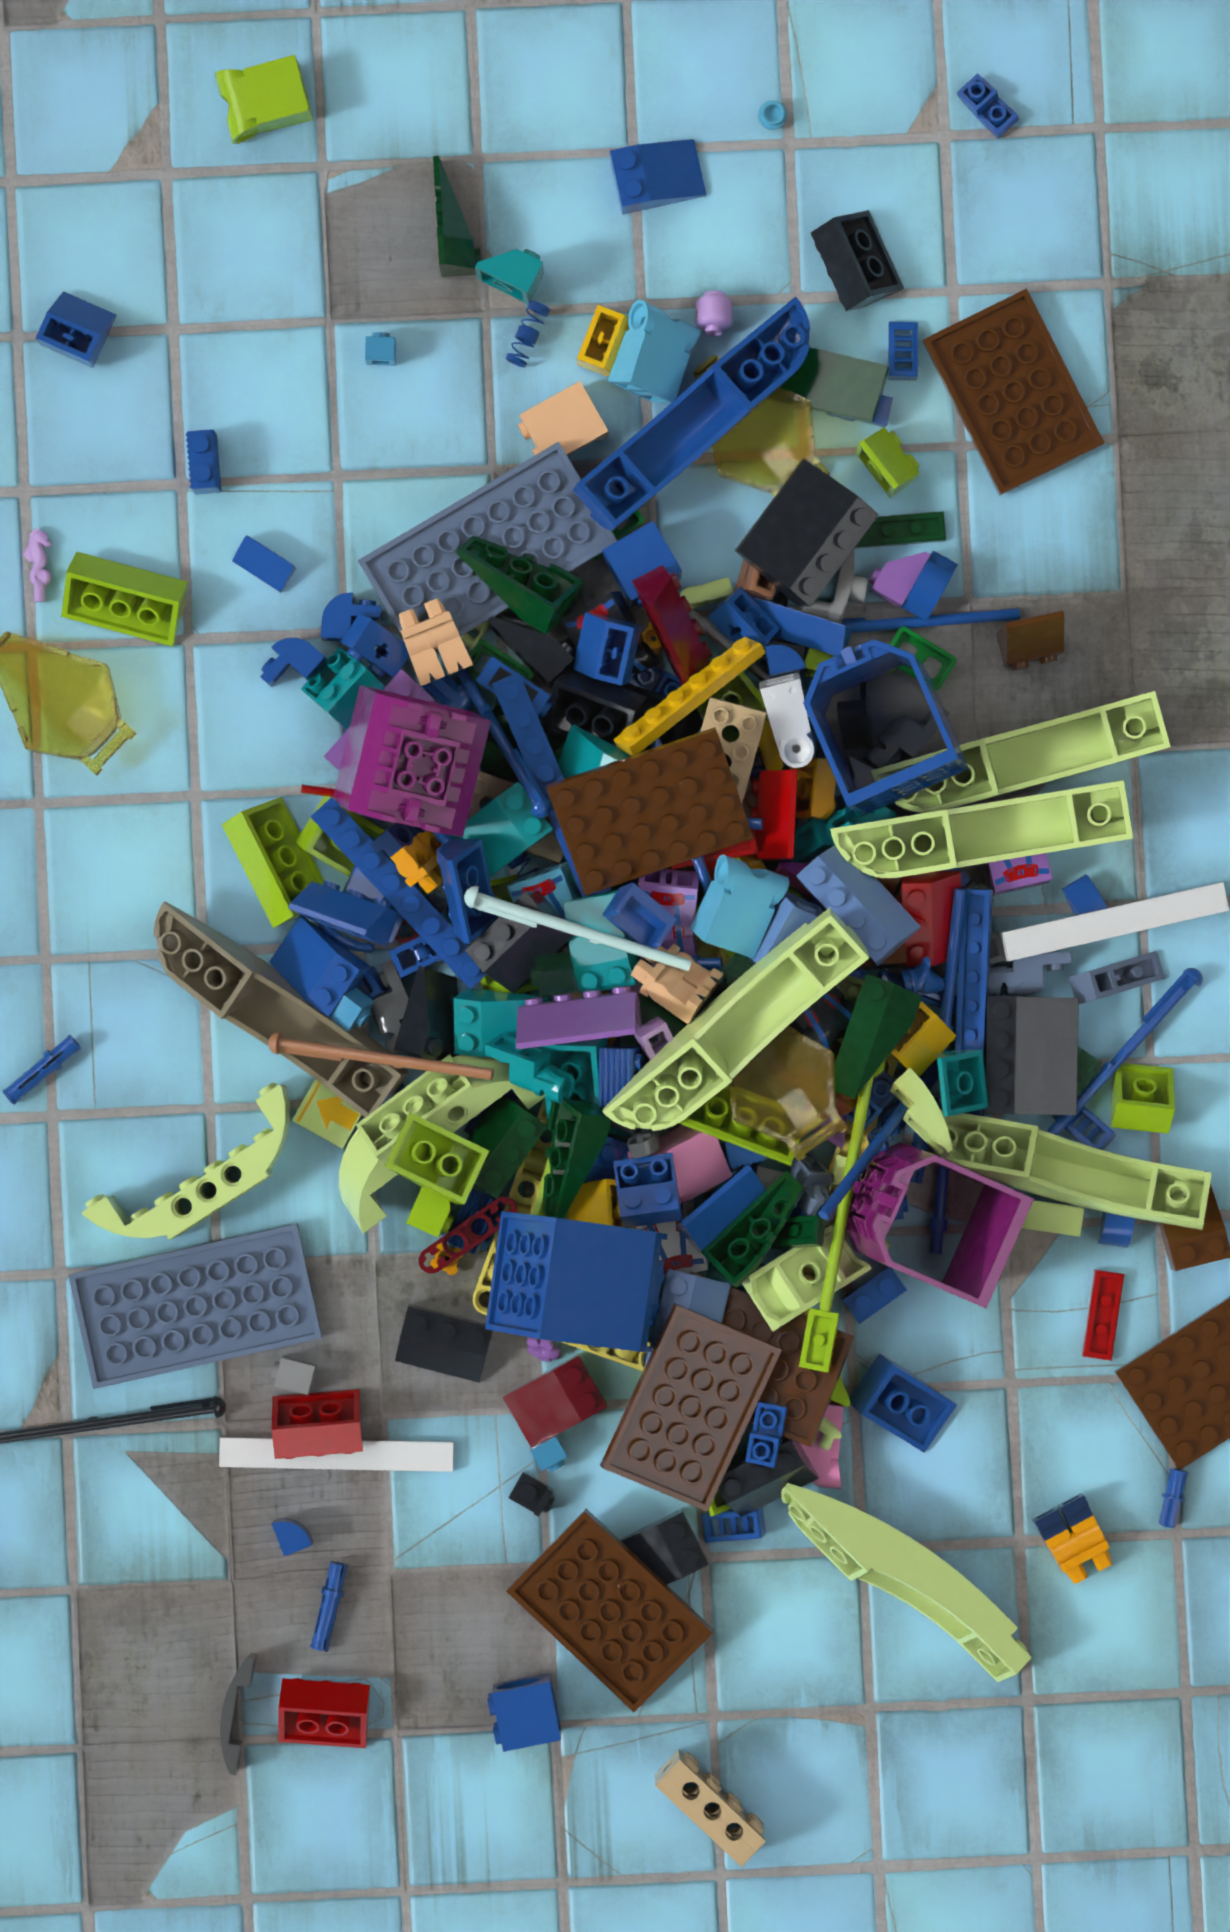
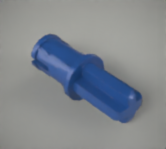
M1170 1468L1166 1492L1162 1493L1164 1501L1159 1524L1164 1527L1175 1528L1181 1501L1185 1502V1498L1182 1497L1189 1472Z

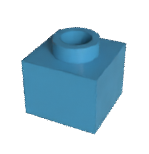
M374 332L372 336H366V364L396 366L395 337H390V334L386 332Z
M355 988L343 995L330 1017L347 1031L358 1025L362 1027L372 1014L369 1010L374 1001L358 988Z
M557 1435L532 1447L530 1450L541 1471L548 1468L549 1472L560 1468L565 1464L563 1459L568 1456Z

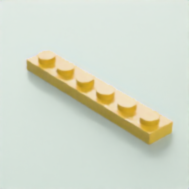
M747 637L734 642L732 647L726 652L714 658L708 666L699 673L692 675L680 688L669 693L661 703L649 709L634 724L626 727L620 735L613 739L617 748L631 756L640 753L766 653L762 644Z

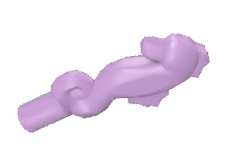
M36 528L29 534V545L23 555H25L24 557L30 563H34L30 571V581L34 584V602L45 603L46 586L50 583L52 576L50 571L44 569L47 564V555L43 545L49 548L52 544L48 540V534Z

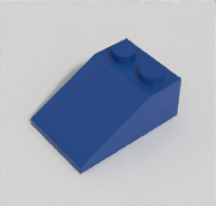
M694 139L637 144L610 150V163L622 215L707 196Z
M302 915L299 916L269 961L307 1002L327 1017L332 1015L343 995L359 985L370 968L363 960Z
M880 1353L849 1397L850 1405L860 1414L924 1453L957 1406L956 1403Z

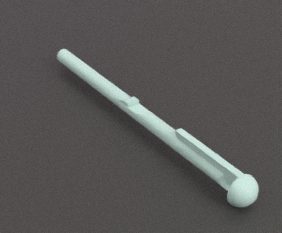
M479 886L470 887L465 892L464 900L470 908L537 928V924H541L562 932L587 938L589 942L594 944L600 943L685 971L690 969L692 962L690 959L479 893Z

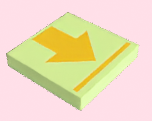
M315 1079L292 1121L343 1149L362 1115Z

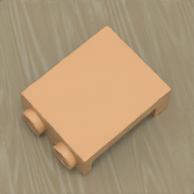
M581 381L519 415L522 423L518 424V427L525 440L531 438L536 447L532 450L534 456L557 442L560 443L566 455L569 456L595 440L601 441L609 436L607 427Z

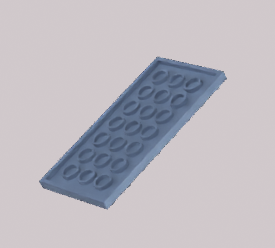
M557 442L359 559L358 562L399 631L403 630L400 624V613L413 608L418 622H423L430 619L424 603L439 598L446 612H450L461 637L488 621L491 616L494 617L509 608L456 554L457 549L470 537H479L506 547L508 553L523 558L524 554L534 557L532 562L549 567L551 563L568 572L601 554L603 549L617 542L611 530L603 528L590 516L592 513L590 509L573 491L576 483L581 479L562 446Z
M298 1223L69 1274L93 1389L323 1338Z

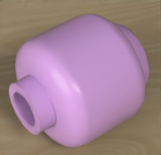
M708 291L696 301L695 324L699 329L705 331L706 335L720 336L723 331L728 330L732 326L733 302L726 297L725 293L721 291Z

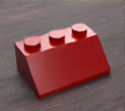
M797 770L760 771L758 778H753L752 795H757V807L751 808V818H763V829L756 830L759 853L755 854L754 861L790 862L793 859Z
M935 871L902 877V907L921 926L905 942L907 963L904 967H915L922 962L924 957L930 958V966L946 962L954 888H961V871Z
M360 1389L309 1393L308 1395L272 1396L271 1431L275 1459H294L304 1456L321 1457L328 1454L363 1452Z
M282 1678L278 1705L279 1742L366 1748L370 1685L357 1682L340 1683L329 1680L314 1681L300 1678Z

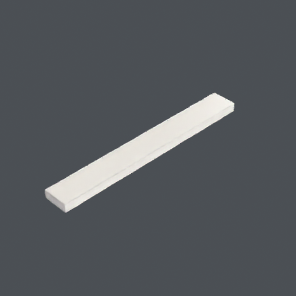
M1220 882L1001 932L1006 961H1012L1229 911L1224 883Z
M220 1437L219 1467L453 1472L454 1461L453 1441L363 1440V1452L328 1454L321 1457L304 1456L294 1459H275L272 1438Z

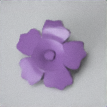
M531 1337L527 1339V1351L533 1357L538 1356V1359L541 1361L551 1362L561 1354L560 1349L554 1348V1343L551 1340L541 1339L540 1341V1339Z

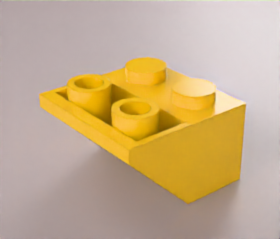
M597 305L577 357V366L609 377L624 334L629 330L628 316Z
M921 1001L912 1027L895 1046L890 1056L906 1070L911 1068L920 1077L937 1058V1054L942 1053L956 1035Z
M602 1179L583 1183L566 1214L567 1219L623 1227L619 1212L616 1180Z

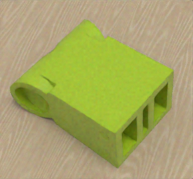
M295 54L247 67L243 70L227 69L215 72L220 96L229 104L227 125L232 144L243 143L260 132L265 133L314 120L300 64Z

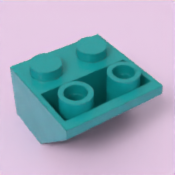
M339 646L328 656L322 666L308 678L301 690L336 722L348 730L360 685L383 690L385 686L367 668L348 655Z

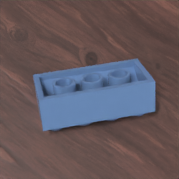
M836 845L817 856L796 875L800 884L825 911L830 907L846 926L849 925L867 949L869 959L877 967L921 928L876 877L861 872L850 862H847L838 851Z
M668 1269L660 1301V1310L656 1317L650 1342L652 1351L674 1303L722 1323L731 1284ZM648 1352L645 1366L652 1352Z

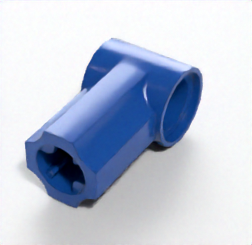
M445 672V677L422 686L443 705L471 711L475 706L465 687L461 684L458 685Z

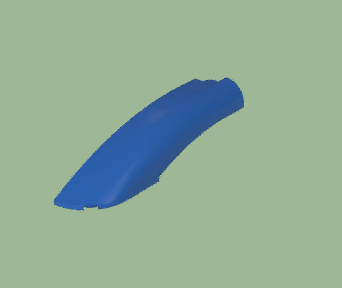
M796 296L714 363L710 369L654 419L576 483L573 491L592 512L590 516L600 526L607 530H614L723 438L800 368L810 347V323L804 307Z

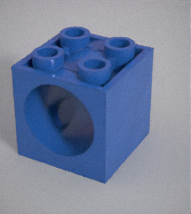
M654 521L602 550V558L631 608L635 605H638L639 608L643 607L632 580L661 565L665 567L669 574L674 572L679 582L682 578V569Z
M551 1673L493 1684L492 1693H488L489 1698H487L490 1716L496 1715L497 1719L493 1727L496 1745L502 1744L503 1752L561 1740L562 1729Z

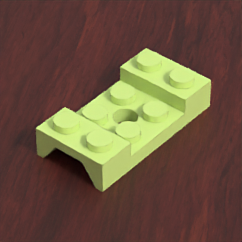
M835 1222L825 1228L823 1246L793 1248L755 1271L742 1282L773 1332L821 1301ZM845 1239L834 1293L872 1269L868 1263L855 1256ZM803 1267H810L814 1271V1281H808L804 1278L802 1274Z

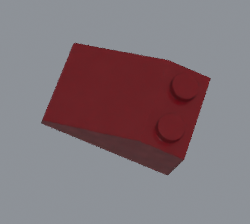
M579 1353L503 1396L505 1403L531 1448L607 1407L605 1399Z

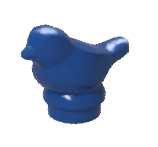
M924 957L922 962L915 968L908 967L906 970L899 972L901 987L915 994L917 992L921 994L938 993L945 989L943 978L935 974L930 968L929 957Z

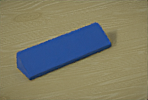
M750 596L780 627L774 637L833 656L841 654L840 650L847 647L853 632L847 626Z

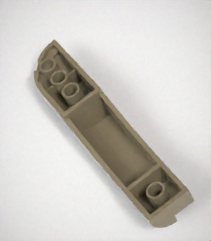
M163 902L155 921L154 937L157 939L159 951L157 956L162 967L172 980L221 1019L228 1020L268 1045V1040L272 1034L282 1032L283 1038L389 1053L388 1050L357 1026L347 1031L331 1017L324 1015L307 1002L273 966L168 902ZM280 1052L281 1055L314 1077L364 1117L396 1095V1091L409 1074V1071L405 1068L398 1069L390 1065L349 1059L336 1061Z

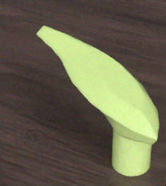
M824 1417L819 1428L824 1433L819 1446L829 1450L834 1439H840L842 1436L836 1426Z

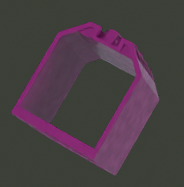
M360 685L333 795L334 800L349 811L372 818L418 827L435 833L463 837L491 720L472 711Z
M899 1142L889 1146L885 1151H880L879 1155L872 1159L861 1174L860 1182L856 1181L854 1183V1194L851 1199L846 1231L853 1250L987 1309L1034 1199L934 1154ZM931 1163L983 1185V1189L943 1281L891 1260L884 1241L907 1192L914 1171Z

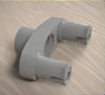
M852 550L838 569L840 574L835 599L831 600V603L815 600L811 607L803 606L804 613L841 624L849 602L864 604L869 578L854 576V550Z

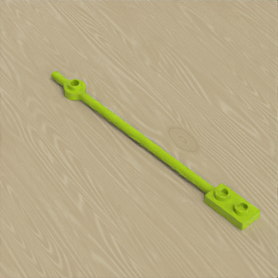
M885 1060L858 1095L843 1179L859 1159L873 1079L884 1071L886 1066ZM854 1185L838 1205L819 1310L809 1308L799 1367L828 1373L830 1371L840 1314L831 1312Z

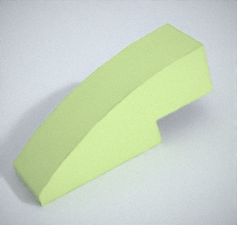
M909 1068L893 1083L890 1091L908 1108L903 1120L935 1152L946 1160L953 1148L943 1114L924 1082Z
M1033 1200L1022 1228L1080 1237L1084 1208Z

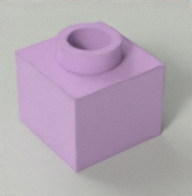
M658 1016L642 1025L638 1032L634 1034L644 1056L649 1060H652L668 1042L674 1039L666 1022Z

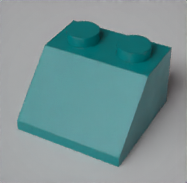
M515 249L477 262L475 266L477 280L528 305L544 275L543 261L540 260L541 257L531 250L525 249L522 252Z
M982 1049L952 1050L938 1053L937 1062L943 1117L988 1108Z

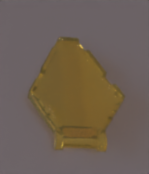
M712 355L693 371L695 381L710 369L720 357ZM780 387L712 446L713 456L720 477L764 491L775 497L802 459L808 460L830 475L816 456L812 404L810 400Z
M9 631L0 637V686L9 709L15 717L18 725L17 729L25 749L30 752L81 761L98 776L103 770L101 767L128 739L132 740L137 735L122 720L109 666L105 663L87 657L84 658L67 650L29 637L25 638ZM117 728H119L120 731L115 735V737L94 757V759H91L90 756L95 754L116 732Z
M789 1025L764 1047L729 1084L733 1120L738 1124L786 1143L798 1162L806 1158V1153L838 1131L842 1133L848 1129L836 1111L833 1052L800 1034ZM829 1117L832 1121L800 1144H797L795 1140L804 1137L826 1122Z

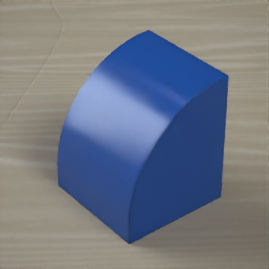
M784 645L764 647L770 678L805 670L802 658L792 648Z
M1102 1212L1098 1244L1127 1248L1132 1238L1135 1218Z
M281 1518L272 1522V1527L284 1557L312 1546L314 1543L310 1532L300 1522L288 1518Z

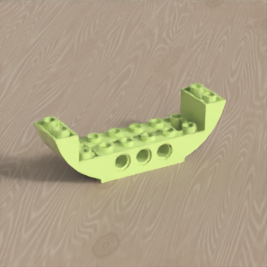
M449 1054L441 1061L494 1069L493 1080L426 1071L356 1124L358 1129L350 1139L342 1156L339 1169V1190L342 1201L362 1233L364 1234L387 1216L373 1195V1192L383 1187L385 1183L397 1175V1173L384 1166L409 1112L454 1133L511 1089L528 1110L545 1098V1094L538 1096L534 1092L510 1083L508 1063L499 1062L492 1057L469 1055L451 1057Z
M271 1083L258 1092L261 1097L255 1100L273 1127V1131L270 1128H266L253 1137L255 1143L249 1147L246 1144H242L228 1153L230 1159L224 1163L221 1160H217L204 1168L205 1175L198 1179L197 1176H192L178 1185L181 1190L176 1194H173L172 1191L167 1192L153 1201L156 1205L153 1209L143 1208L128 1218L114 1195L105 1196L104 1194H99L85 1203L87 1209L81 1212L82 1215L99 1227L128 1237L152 1238L166 1235L171 1240L189 1230L274 1175L271 1169L281 1155L287 1140L290 1124V1102L286 1085L279 1084L277 1086L276 1083ZM233 1166L241 1170V1178L238 1182L233 1181L229 1175V1171ZM208 1182H212L217 1188V1193L213 1198L209 1197L205 1192V1186ZM183 1198L189 1199L192 1204V1209L189 1213L181 1210L180 1203Z

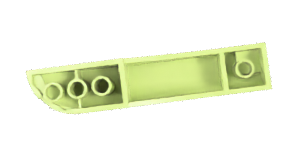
M1152 691L1050 721L961 744L959 746L968 764V770L894 803L902 808L919 813L952 809L1170 748L1171 745L1156 692ZM948 749L871 770L873 779L877 782Z
M1124 780L830 829L838 851L847 862H850L865 874L880 878L911 876L1133 839Z
M830 907L810 924L804 923L703 1009L603 1108L602 1112L614 1122L634 1130L635 1128L657 1131L680 1123L730 1084L732 1079L800 1014L868 960L869 954L864 944L849 925L846 926Z
M966 1113L944 1117L953 1148L946 1160L981 1176L1030 1193L1084 1208L1141 1220L1199 1230L1203 1229L1212 1176L1211 1172L1153 1163L1118 1155L1040 1130L1038 1129L1039 1126Z
M787 1483L782 1489V1501L786 1504L789 1503L788 1514L805 1536L850 1581L856 1578L891 1594L922 1613L954 1638L997 1682L1018 1674L1032 1658L1027 1652L1025 1645L1012 1637V1634L1018 1627L976 1586L929 1549L885 1522L841 1501Z

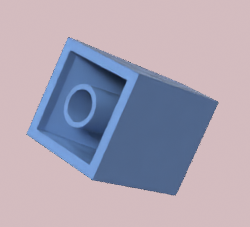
M787 891L779 903L774 905V914L755 959L747 956L746 959L756 964L804 923L810 924L825 910Z

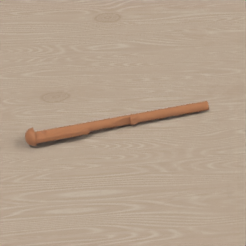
M282 1032L272 1034L268 1040L269 1049L277 1055L281 1052L336 1061L349 1059L390 1065L398 1069L410 1068L485 1080H493L494 1069L286 1039L283 1038Z

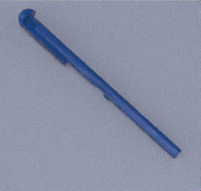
M1019 608L939 614L930 615L927 621L918 616L877 620L852 618L843 619L841 624L850 628L853 631L852 633L896 630L902 626L921 628L1019 620L1020 611Z
M464 668L457 671L456 674L480 715L491 720L489 730L533 804L531 813L537 818L547 817L552 811L551 800L546 799L518 749L512 747L494 716L491 705L484 699L468 669Z
M1185 969L1177 981L1141 1019L1144 1021L1142 1026L1124 1044L1111 1061H1107L1102 1066L1101 1071L1077 1096V1114L1194 984L1201 986L1203 976L1198 969ZM1060 1115L1046 1132L1058 1136L1076 1115Z
M934 1060L919 1077L928 1090L939 1078L937 1060ZM902 1102L820 1209L818 1215L822 1219L828 1220L872 1159L879 1155L880 1148L904 1118L908 1110Z

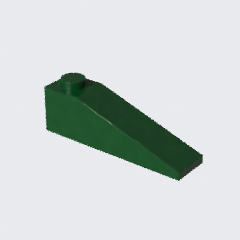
M433 156L438 225V256L441 277L476 275L475 266L477 262L481 261L480 248L474 249L473 238L439 156Z
M476 536L470 537L456 552L521 620L545 635L561 621L584 581L557 565L550 563V566L546 567L532 562L534 557L524 554L523 558L508 553L506 547Z
M866 974L826 1089L855 1099L902 1037L912 1027L922 997L894 983Z
M573 1096L569 1099L564 1097L561 1104L552 1101L547 1129L553 1130L552 1147H546V1157H549L550 1174H546L544 1177L542 1213L547 1217L564 1219L606 1143L607 1134L611 1129L612 1122L602 1112L603 1108H600L599 1104Z
M785 1171L711 1241L701 1253L732 1286L737 1288L758 1268L803 1195L805 1188L791 1174Z

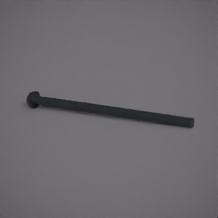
M213 1396V1398L151 1406V1411L99 1419L98 1417H90L82 1421L0 1432V1444L215 1413L216 1418H220L226 1412V1403L221 1397Z

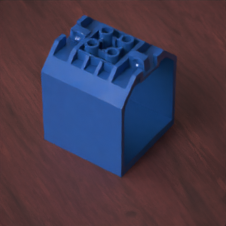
M875 639L855 648L856 652L849 646L840 650L841 654L819 663L803 702L847 807L861 816L969 769L926 667L914 654ZM903 665L911 668L915 672L948 750L857 790L825 716L832 697L898 666Z
M501 1211L485 1329L543 1340L637 1352H652V1346H647L650 1325L655 1326L656 1316L660 1310L659 1294L660 1287L664 1281V1261L659 1260L662 1239L667 1240L668 1234Z

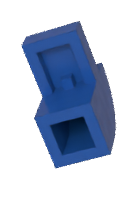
M933 550L901 607L927 621L958 564Z
M353 592L343 593L334 597L323 611L321 639L323 641L341 642L353 624V619H356L359 613L374 621H382V607L376 606V601L359 600V604H354L355 596Z
M285 638L276 642L271 647L279 656L276 659L271 657L263 665L261 671L264 673L260 677L272 687L291 666L308 680L327 659L309 642L300 638Z

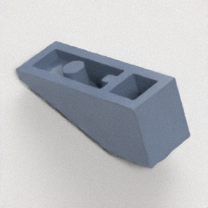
M1156 951L1069 977L1074 997L1079 998V1004L1165 979Z

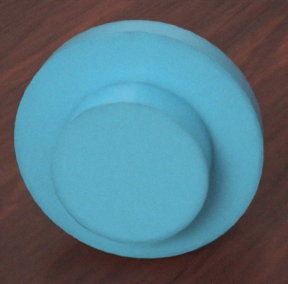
M770 100L760 107L758 119L764 128L776 130L785 124L787 111L782 103Z

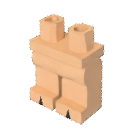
M439 598L424 603L430 618L419 623L413 608L399 614L400 624L403 629L400 632L420 686L445 677L435 652L436 649L440 653L448 675L473 665L450 612H446Z
M674 943L668 950L662 946L655 948L692 960L689 971L644 958L655 966L653 967L643 959H640L634 967L631 976L643 984L639 991L646 997L649 994L655 1002L686 1024H689L715 992L724 974L716 968H713L711 972L695 963L687 953L679 952L681 948Z

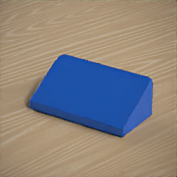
M248 535L244 537L232 559V562L280 593L296 570L293 564Z

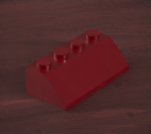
M661 565L632 580V583L671 668L683 685L692 675L699 673L710 664L709 658L713 655L705 641L701 642L698 637L702 634V631L696 619L691 620L688 615L692 611L688 600L684 595L680 597L677 591L682 588L674 572L669 574L665 567Z

